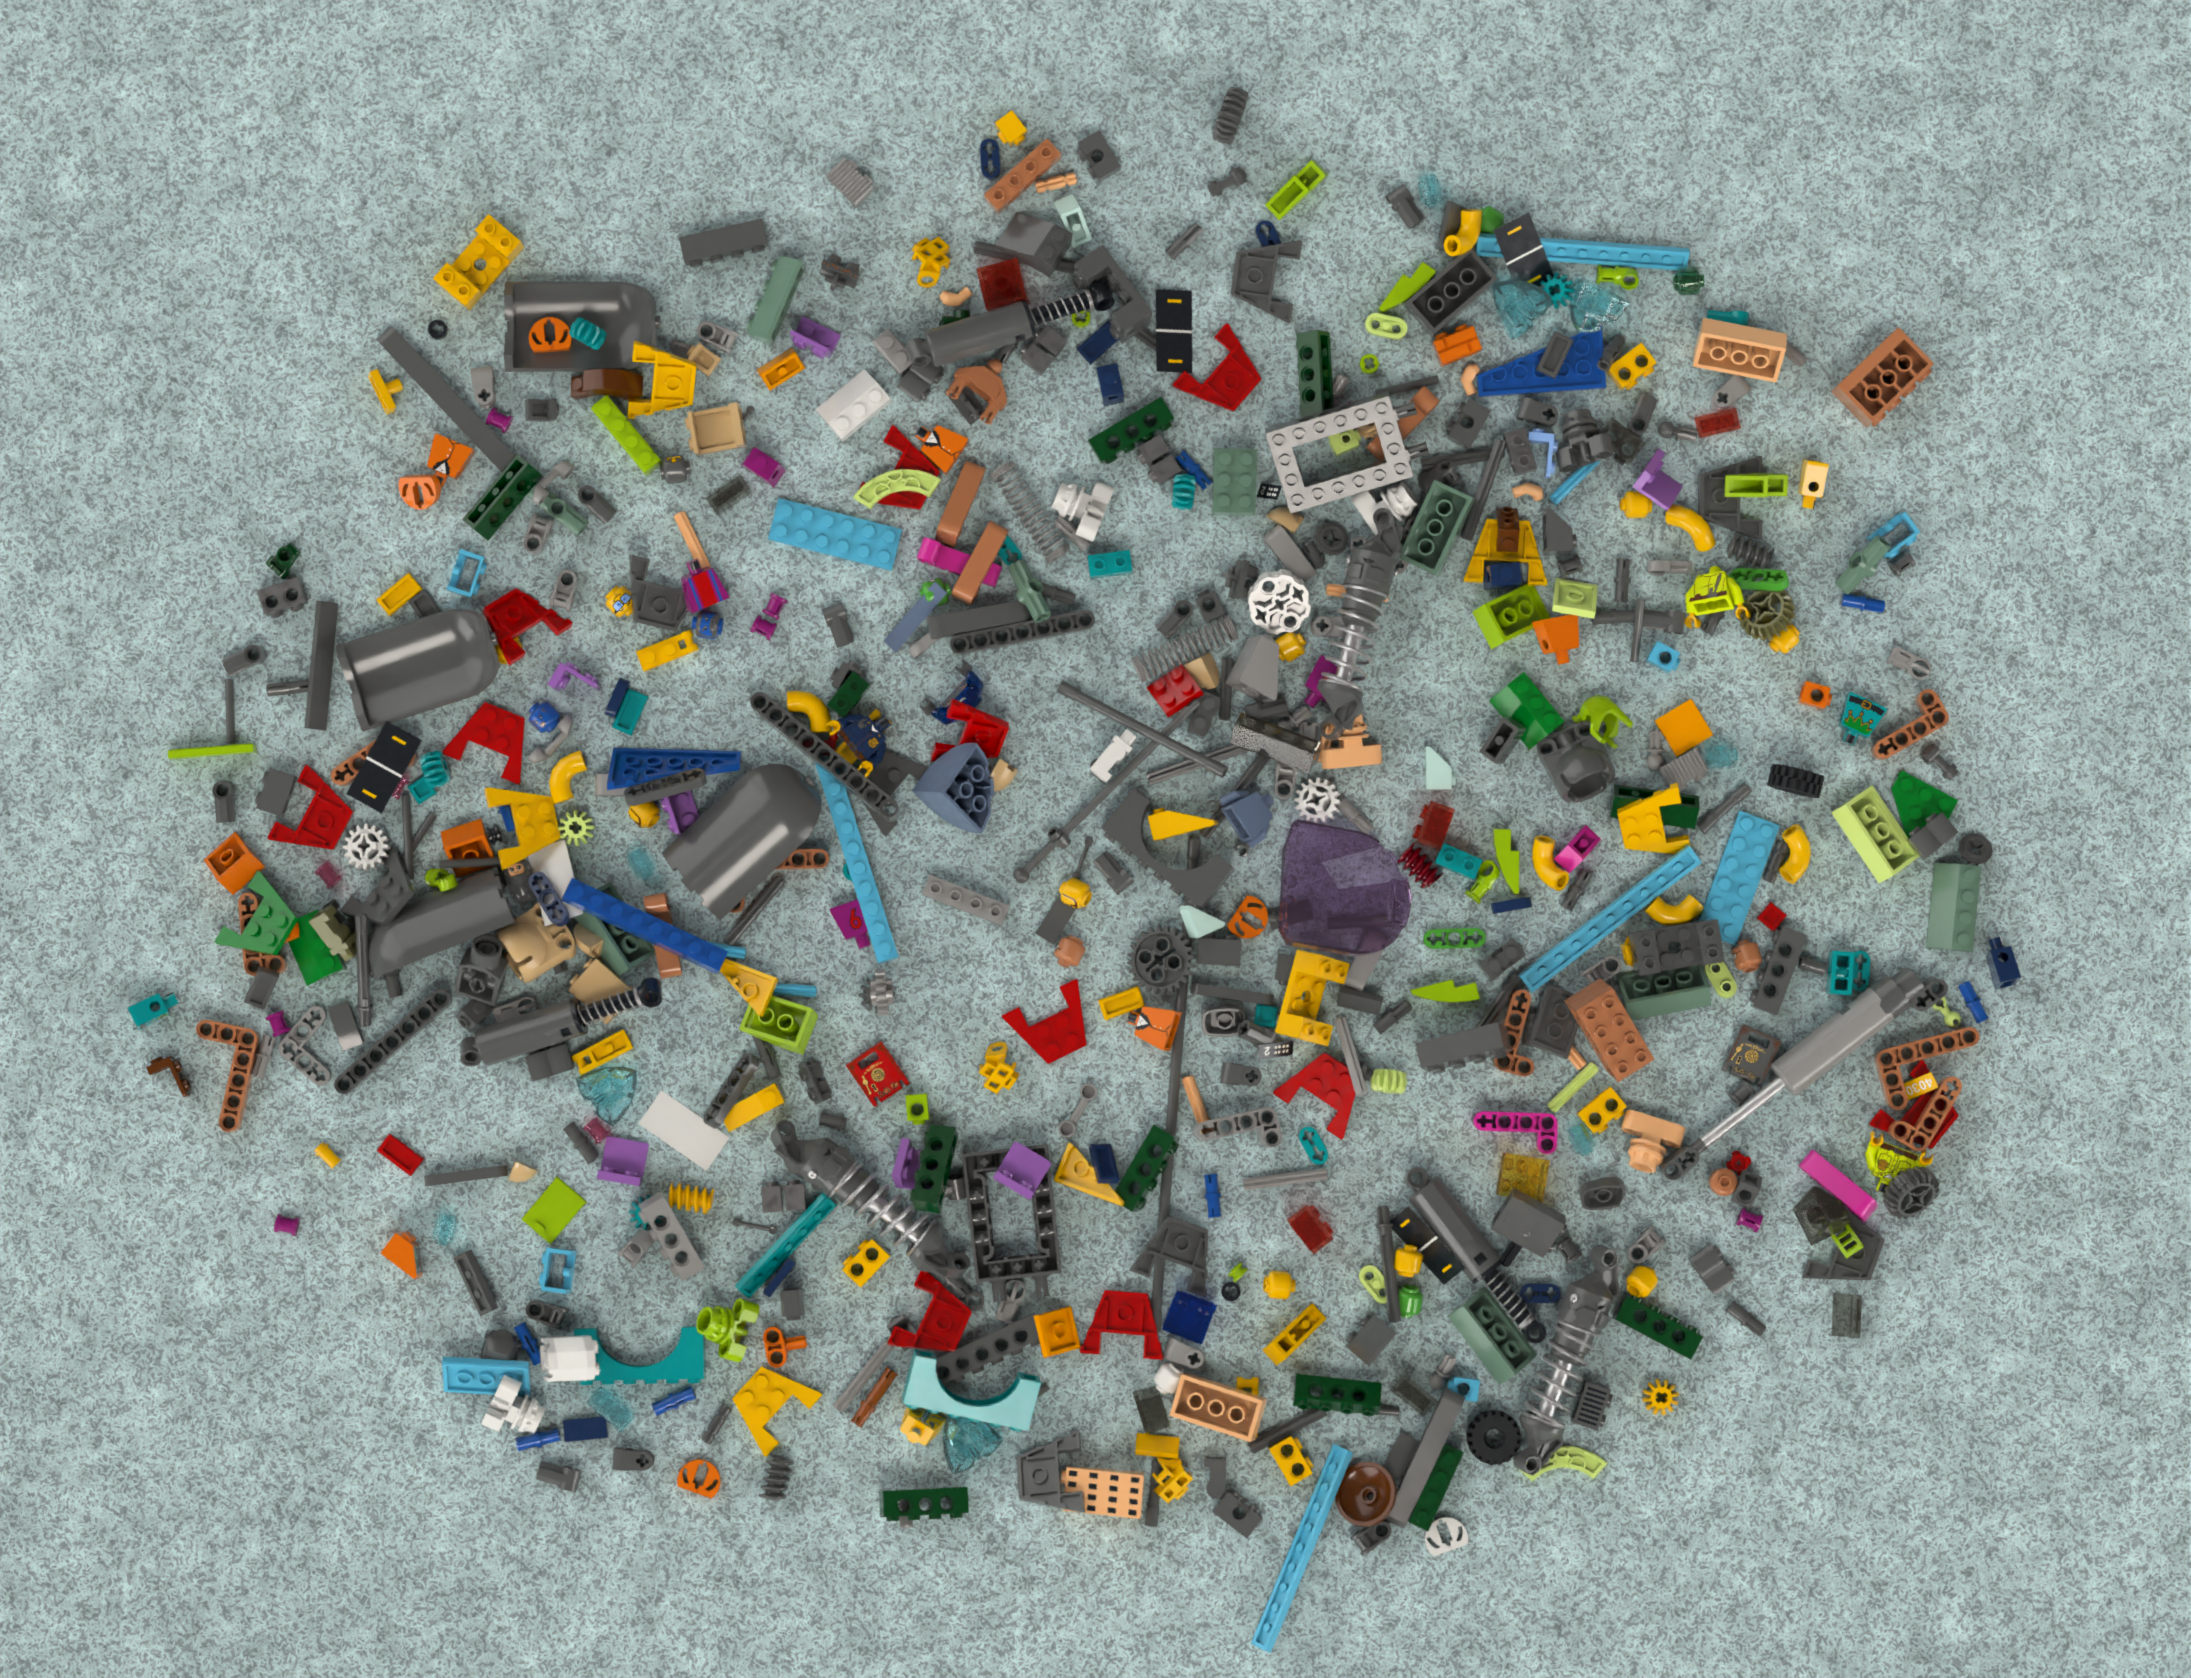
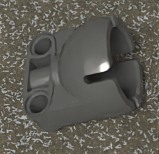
M1582 721L1568 726L1542 739L1537 744L1540 762L1545 767L1560 797L1569 803L1571 801L1582 802L1602 793L1607 788V783H1612L1615 780V767L1602 743L1591 733L1588 736H1582L1584 732H1590L1591 722ZM1545 750H1551V751H1552V752L1549 753V754H1544V753H1543Z

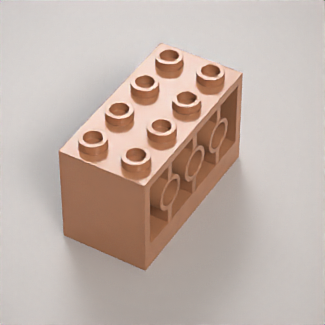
M1898 327L1831 392L1866 428L1870 425L1875 427L1887 416L1884 413L1886 410L1890 412L1902 401L1899 398L1901 395L1905 398L1917 387L1916 381L1921 383L1932 372L1930 368L1934 363ZM1868 393H1871L1873 397L1869 398Z
M1601 978L1564 1000L1604 1069L1617 1082L1655 1060L1614 989Z

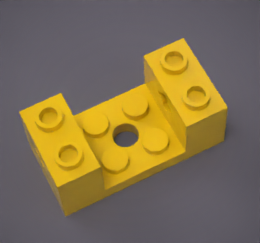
M489 214L475 229L478 235L451 266L446 263L433 278L440 287L469 311L524 248V245L518 238ZM479 259L485 260L487 264L486 268L481 271L475 269V262Z
M1297 950L1275 1033L1328 1047L1333 1026L1316 1021L1326 981L1345 984L1350 964L1323 955ZM1305 991V998L1302 1000V994Z

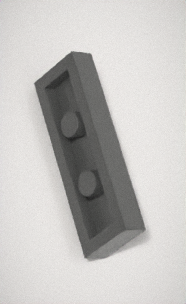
M472 1250L454 1257L453 1259L479 1315L482 1316L497 1309L498 1306L495 1298L489 1289L486 1278L482 1274Z

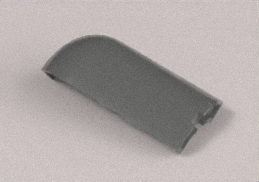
M505 282V320H509L507 321V332H505V372H583L591 369L626 371L644 363L632 362L634 341H639L652 347L656 345L657 329H661V316H657L656 301L653 295L639 285L628 282ZM547 317L562 320L569 329H571L570 327L573 322L581 317L603 329L607 334L599 350H594L573 337L572 346L569 351L534 353L529 344V333L532 326L537 321ZM548 321V325H545V338L549 345L553 344L552 341H556L555 326L551 324V321ZM565 332L564 339L561 343H564L565 339L567 338L568 332ZM536 334L532 335L536 344L540 345L541 343L538 341Z
M469 609L442 611L336 645L337 658L346 682L350 684L352 691L350 695L355 715L363 732L385 725L386 721L392 723L473 697L484 691L493 682L499 668V660L495 645H498V640L495 632H490L487 621L481 614Z
M768 764L757 767L741 777L670 844L662 854L673 871L678 870L683 876L681 881L691 893L695 890L703 899L701 903L721 920L810 835L821 812V797L815 787L817 783L809 775L805 777L797 769L788 765Z
M494 866L457 881L458 885L449 890L440 891L438 888L408 900L388 926L373 923L368 934L370 977H374L375 981L382 980L381 976L405 965L504 926L515 924L516 920L508 898H503V893H506V883L500 867Z

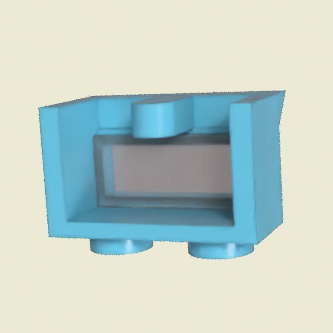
M1900 512L1870 534L1867 539L1871 542L1875 536L1880 535L1889 542L1891 548L1882 558L1889 557L1891 559L1900 552L1899 548L1904 544L1908 546L1917 540L1916 535L1920 531L1906 512Z
M460 549L447 591L468 598H472L473 594L477 595L481 584L477 582L479 574L484 575L487 563L484 562L485 557Z
M549 1247L543 1252L542 1264H544V1270L539 1277L541 1291L562 1294L571 1293L577 1251Z

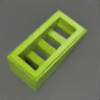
M1840 1211L1822 1223L1846 1259L1864 1247ZM1838 1219L1841 1220L1842 1223L1830 1229L1829 1226ZM1845 1226L1847 1230L1835 1236L1834 1233ZM1850 1233L1852 1237L1841 1244L1839 1240ZM1855 1240L1857 1244L1846 1251L1844 1247Z

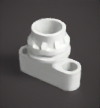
M1096 481L1090 496L1083 493L1085 490L1084 486L1079 490L1077 489L1078 485L1075 483L1065 484L1062 482L1051 508L1057 510L1061 517L1065 518L1066 514L1069 515V521L1072 520L1073 516L1081 519L1075 535L1093 542L1115 488Z
M1404 482L1398 485H1390L1387 487V492L1384 489L1380 491L1383 499L1381 502H1379L1371 490L1357 493L1351 497L1352 502L1375 535L1378 534V531L1373 521V514L1377 509H1388L1394 517L1402 522L1405 520L1404 515L1406 517L1411 515L1413 508L1418 505L1416 497ZM1389 515L1381 516L1379 523H1386L1389 520Z
M504 1375L481 1425L499 1432L504 1420L512 1423L511 1429L518 1426V1431L520 1432L529 1431L535 1433L546 1407L541 1406L535 1398H532L531 1401L528 1400V1394H525L524 1398L517 1396L522 1382Z

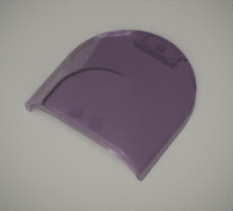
M1304 820L1293 822L1282 849L1278 931L1286 945L1348 956H1364L1376 953L1392 944L1398 938L1397 936L1401 930L1405 928L1411 910V891L1407 876L1403 877L1397 866L1400 864L1397 863L1398 859L1391 850L1387 851L1379 844L1380 841L1359 831Z

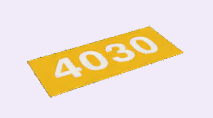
M1932 1072L1904 1083L1908 1100L1939 1088Z

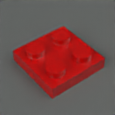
M1179 665L1146 687L1168 718L1186 707L1192 700L1204 695L1183 665Z

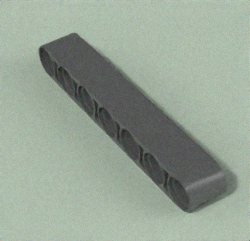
M1081 610L1051 616L1040 623L1030 620L959 634L951 639L950 647L954 654L966 655L1084 632L1094 627L1095 617L1091 611ZM1083 615H1088L1091 617L1092 622L1088 626H1083L1079 622L1080 618ZM1063 619H1067L1071 623L1070 628L1067 630H1062L1058 626L1059 622ZM1042 623H1046L1050 627L1049 632L1046 634H1041L1037 630L1038 626ZM1024 627L1028 629L1029 634L1026 638H1019L1017 636L1019 628ZM1003 631L1007 633L1008 638L1005 642H998L996 640L998 632ZM978 636L986 637L987 643L984 646H977L975 644V639ZM957 640L966 642V647L961 651L954 648V643Z
M438 989L430 994L335 1079V1090L340 1094H350L451 1005L453 1000L451 993L444 989ZM440 993H444L447 997V1001L443 1005L438 1004L436 999ZM424 1007H428L431 1011L428 1019L421 1017L420 1012ZM409 1021L415 1026L414 1031L410 1034L404 1028L405 1024ZM391 1036L398 1038V1045L395 1048L390 1047L388 1043ZM376 1050L382 1053V1059L379 1062H375L372 1058L373 1052ZM360 1064L366 1067V1073L363 1076H359L356 1072ZM344 1078L350 1082V1087L346 1091L340 1087V1083Z
M1445 1387L1396 1491L1394 1507L1384 1520L1403 1529L1407 1525L1466 1396Z

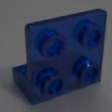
M1176 1289L1162 1329L1202 1344L1217 1304Z

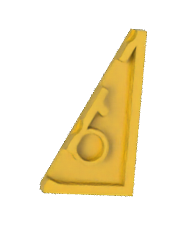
M725 958L720 969L721 973L754 1009L757 1015L763 1017L779 979Z
M1068 1142L1053 1181L1123 1207L1124 1201L1109 1184H1097L1093 1166L1072 1143Z

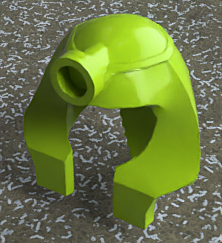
M1595 695L1585 700L1578 715L1572 717L1576 723L1582 721L1591 722L1590 733L1600 743L1605 744L1607 742L1614 749L1618 747L1613 738L1618 735L1619 719L1630 728L1633 725L1628 716L1609 697L1603 695ZM1602 721L1605 722L1606 731L1603 737L1599 733Z

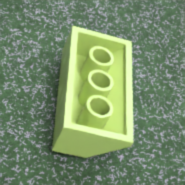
M1873 785L1831 812L1878 883L1894 876L1920 857L1908 843V837Z

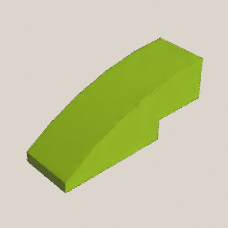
M1315 159L1311 160L1265 206L1278 220H1281L1329 174Z
M1422 262L1411 278L1403 274L1379 307L1378 312L1382 314L1404 304L1429 283L1436 274V271Z
M1786 473L1725 475L1724 497H1787L1788 475Z
M1493 829V847L1498 867L1512 894L1517 895L1519 894V851H1511V829Z
M1453 979L1410 990L1411 995L1437 1002L1454 1003L1480 999L1476 983L1455 988Z

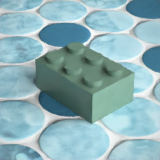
M1214 448L1212 515L1255 516L1257 449Z

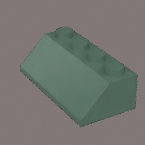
M781 255L779 260L775 259L771 268V272H773L770 280H766L762 290L765 292L762 299H758L755 305L756 315L754 319L750 318L746 330H748L749 337L773 346L804 273L805 266L803 261Z
M1434 480L1403 545V556L1400 559L1439 577L1474 505L1475 499Z
M1934 863L1926 948L1973 952L1981 866Z
M611 882L597 888V890L624 902ZM584 911L583 914L575 916L579 924L604 940L600 957L606 966L618 977L656 954L651 943Z
M1703 965L1665 970L1660 973L1642 976L1635 975L1634 971L1616 974L1622 1005L1632 1021L1711 1005L1710 986Z
M1485 1287L1448 1315L1449 1319L1499 1385L1518 1374L1537 1356Z

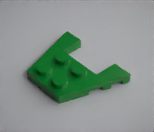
M257 870L248 887L264 896L263 900L241 935L223 926L214 942L220 946H229L277 956L299 918L285 900L280 897L274 886L266 879V876Z

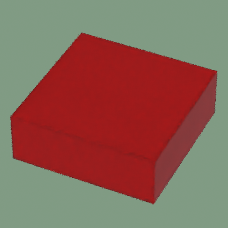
M1769 902L1756 919L1774 932L1787 915L1773 903Z

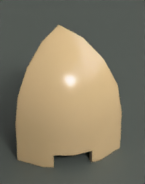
M1288 507L1275 508L1266 515L1267 518L1278 525L1280 524L1293 535L1305 518L1298 512L1290 514Z
M1211 652L1185 664L1186 670L1199 687L1213 689L1219 685V671Z
M999 759L990 774L994 782V792L1006 788L1018 772L1017 769Z
M578 923L573 930V938L576 945L585 954L593 958L600 957L604 940Z
M516 1161L508 1180L516 1183L525 1182L533 1178L539 1170L523 1162Z

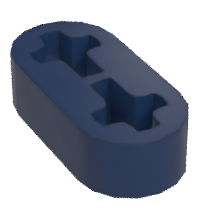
M988 138L980 144L981 172L984 178L993 180L1000 174L999 146L994 139ZM989 143L992 147L996 148L992 150V157H988V152L983 150ZM988 161H992L993 168H997V171H993V175H989V172L985 171L988 168Z
M1264 220L1257 224L1255 232L1261 247L1270 246L1269 242L1271 241L1273 245L1282 243L1274 225L1270 221ZM1261 226L1270 227L1271 230L1268 232L1269 239L1266 238L1264 233L1260 234Z
M623 678L618 680L607 705L605 715L616 718L629 689L630 681Z
M1531 896L1491 903L1492 914L1532 907Z
M1550 1283L1525 1284L1519 1291L1520 1297L1526 1303H1555L1561 1294L1558 1286ZM1528 1287H1531V1291H1538V1295L1531 1296L1530 1300L1527 1299V1296L1523 1295V1291H1527ZM1549 1287H1552V1290L1556 1291V1295L1550 1300L1547 1295H1541V1291H1548Z

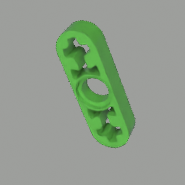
M1736 568L1728 576L1733 578L1741 589L1782 591L1789 586L1787 573L1783 570ZM1763 577V580L1754 582L1755 579Z
M1479 928L1432 929L1423 936L1425 946L1430 949L1476 948L1482 946L1486 940L1485 933ZM1441 932H1446L1444 937L1445 946H1442V941H1436L1435 945H1431V942L1427 941V937H1430L1431 933H1435V937H1442ZM1452 932L1460 935V942L1457 945H1452L1448 941V936ZM1463 932H1467L1466 936H1472L1474 932H1477L1482 939L1478 940V944H1474V940H1466L1467 945H1463Z

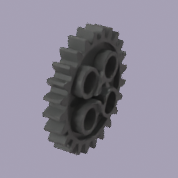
M1157 925L1155 932L1152 927H1149V934L1142 931V939L1134 938L1138 944L1130 945L1134 953H1128V956L1133 957L1132 961L1127 962V964L1133 965L1129 973H1136L1133 981L1141 980L1138 986L1144 987L1146 985V992H1150L1153 989V994L1157 995L1160 990L1162 995H1167L1168 990L1171 993H1175V986L1178 989H1182L1181 982L1189 983L1186 976H1193L1189 969L1196 967L1195 964L1191 963V960L1195 959L1196 956L1190 955V952L1195 948L1187 946L1191 940H1183L1185 933L1177 935V928H1173L1170 932V926H1165L1162 929V926ZM1163 940L1168 942V947L1165 951L1161 949V942ZM1175 948L1177 949L1174 954L1169 955ZM1147 952L1151 954L1149 963L1144 961V955ZM1160 956L1165 957L1162 960L1164 964H1156L1161 961ZM1175 957H1178L1180 960L1177 968H1174L1172 965ZM1155 965L1154 967H1152V968L1150 969L1149 972H1147V968H1149L1150 966ZM1160 969L1163 977L1158 981L1155 974Z

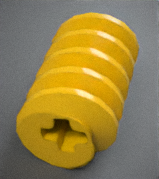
M672 1181L668 1204L673 1209L677 1203L678 1210H681L685 1205L688 1212L694 1207L695 1213H698L702 1208L703 1214L706 1215L709 1209L712 1208L715 1189H712L710 1194H707L706 1187L699 1192L698 1186H695L693 1191H691L689 1184L686 1185L685 1189H682L681 1183H678L676 1188H674Z

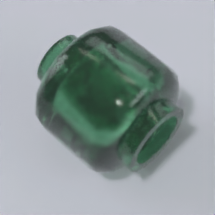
M1696 267L1679 268L1677 273L1673 274L1674 291H1677L1681 296L1697 295L1700 292V287H1704V274H1700Z

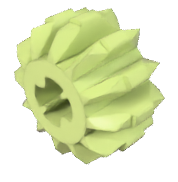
M574 810V817L569 812L566 813L568 821L560 819V822L565 824V827H558L559 831H565L560 837L565 839L569 836L567 840L568 845L574 840L575 846L578 847L580 845L579 839L584 844H587L586 835L593 838V834L589 833L588 830H594L595 826L587 825L593 819L589 817L584 820L586 812H582L579 817L578 810ZM574 823L582 826V830H578V834L571 830L572 825L575 826Z
M1375 1069L1371 1076V1089L1376 1092L1401 1094L1407 1086L1406 1073L1390 1069Z

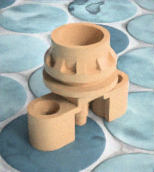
M1362 714L1355 719L1353 730H1345L1337 739L1339 740V747L1321 749L1322 769L1382 764L1381 744L1363 745L1362 738L1369 737L1368 733H1364V730H1367V725L1363 721ZM1333 725L1332 728H1331V729H1332V733L1335 731V726H1334V725Z
M1626 1110L1621 1130L1640 1137V1139L1630 1140V1147L1628 1149L1630 1160L1628 1165L1642 1172L1655 1173L1657 1166L1663 1162V1156L1666 1155L1667 1151L1660 1144L1673 1148L1681 1147L1686 1128L1635 1110Z

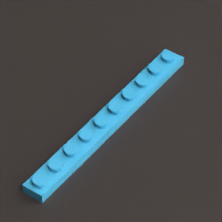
M1480 233L1476 242L1475 253L1478 256L1504 258L1495 235ZM1539 237L1548 261L1686 271L1690 254L1689 248Z
M815 763L877 962L881 964L899 958L846 788ZM838 767L836 769V773L841 775L840 769Z
M1687 844L1518 974V976L1533 993L1702 862Z
M1333 1444L1251 1642V1644L1270 1653L1353 1455V1452L1336 1444Z

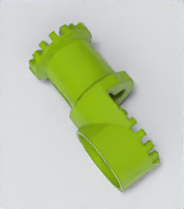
M1597 266L1598 274L1596 276L1598 277H1596V284L1613 282L1614 285H1621L1626 290L1635 289L1639 284L1638 272L1634 268ZM1626 276H1633L1635 278L1633 282L1629 283L1623 279Z
M1491 860L1484 861L1479 867V875L1476 877V882L1465 894L1470 898L1473 897L1472 900L1480 904L1482 897L1488 890L1493 888L1492 884L1499 878L1500 868ZM1489 867H1493L1492 873L1485 875L1486 870Z
M432 868L426 871L427 874L424 880L428 886L433 888L439 887L440 891H446L458 885L454 873L449 874L447 870Z

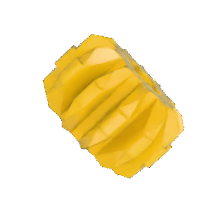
M1655 1379V1387L1649 1382L1647 1385L1651 1390L1643 1389V1393L1649 1395V1397L1642 1398V1401L1650 1402L1645 1408L1650 1410L1654 1407L1653 1414L1657 1415L1659 1408L1661 1414L1666 1415L1665 1408L1672 1412L1673 1408L1670 1404L1678 1405V1401L1673 1400L1672 1397L1679 1396V1393H1671L1675 1385L1671 1384L1667 1387L1668 1380L1664 1379L1662 1386L1660 1380ZM1658 1392L1661 1394L1665 1393L1666 1396H1663L1665 1398L1663 1402L1659 1400L1656 1402L1655 1398H1658L1656 1396Z

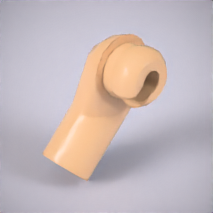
M965 287L958 294L943 291L940 294V300L946 306L958 307L973 294Z
M1475 364L1468 365L1461 376V383L1467 397L1477 393L1473 380L1480 373V369Z
M1530 482L1511 488L1515 498L1528 494L1532 496L1534 501H1540L1544 497L1543 489Z

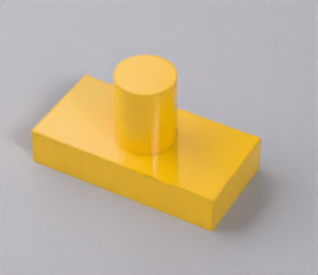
M378 369L369 372L368 379L386 415L394 412L396 405L391 395L403 390L400 380L397 378L384 383Z

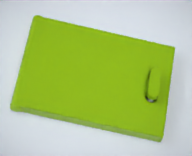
M555 1177V1180L521 1220L551 1244L587 1201L559 1177Z

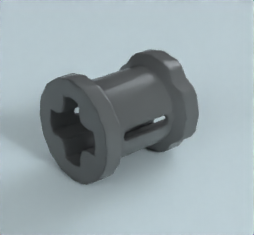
M1906 550L1902 551V555L1887 563L1896 577H1900L1901 573L1910 566L1914 567L1916 565L1914 559Z
M1578 554L1574 555V558L1557 561V567L1562 579L1566 578V575L1583 572Z
M1743 1079L1740 1081L1739 1087L1733 1093L1730 1092L1728 1094L1739 1107L1752 1094L1755 1095L1757 1093Z
M1571 1237L1555 1246L1556 1250H1559L1566 1259V1265L1582 1255L1571 1242Z

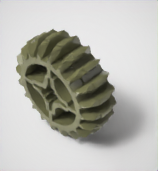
M1753 590L1752 595L1746 594L1747 600H1744L1743 605L1750 611L1751 616L1748 618L1746 611H1742L1740 614L1742 620L1739 618L1738 620L1747 635L1752 636L1756 640L1760 638L1762 641H1765L1767 637L1773 640L1775 634L1781 637L1780 632H1787L1786 626L1793 625L1791 619L1796 618L1793 612L1796 609L1792 597L1789 596L1786 590ZM1781 603V609L1778 613V604ZM1754 613H1756V620L1753 623V615Z

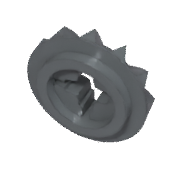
M1333 522L1322 524L1314 536L1316 547L1321 550V553L1328 554L1329 556L1339 555L1346 549L1348 544V536L1344 528ZM1330 533L1332 535V539L1336 540L1332 543L1331 547L1329 541L1324 539L1328 538Z
M1968 834L1959 842L1958 851L1961 853V858L1967 860L1968 864L1974 863L1976 866L1982 863L1985 864L1992 856V846L1982 835ZM1980 848L1978 854L1976 852L1970 853L1971 849Z

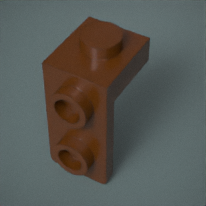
M1508 506L1496 508L1498 528L1496 551L1518 552L1520 533L1518 509Z
M161 1056L150 1061L151 1065L146 1067L149 1075H155L170 1068L182 1096H190L189 1090H191V1086L187 1078L183 1079L180 1073L183 1069L178 1059H174L173 1056L163 1059Z

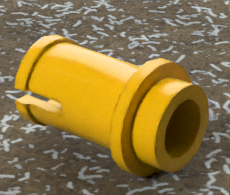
M322 1142L314 1151L317 1153L316 1156L319 1155L332 1169L341 1159L328 1147V1143Z

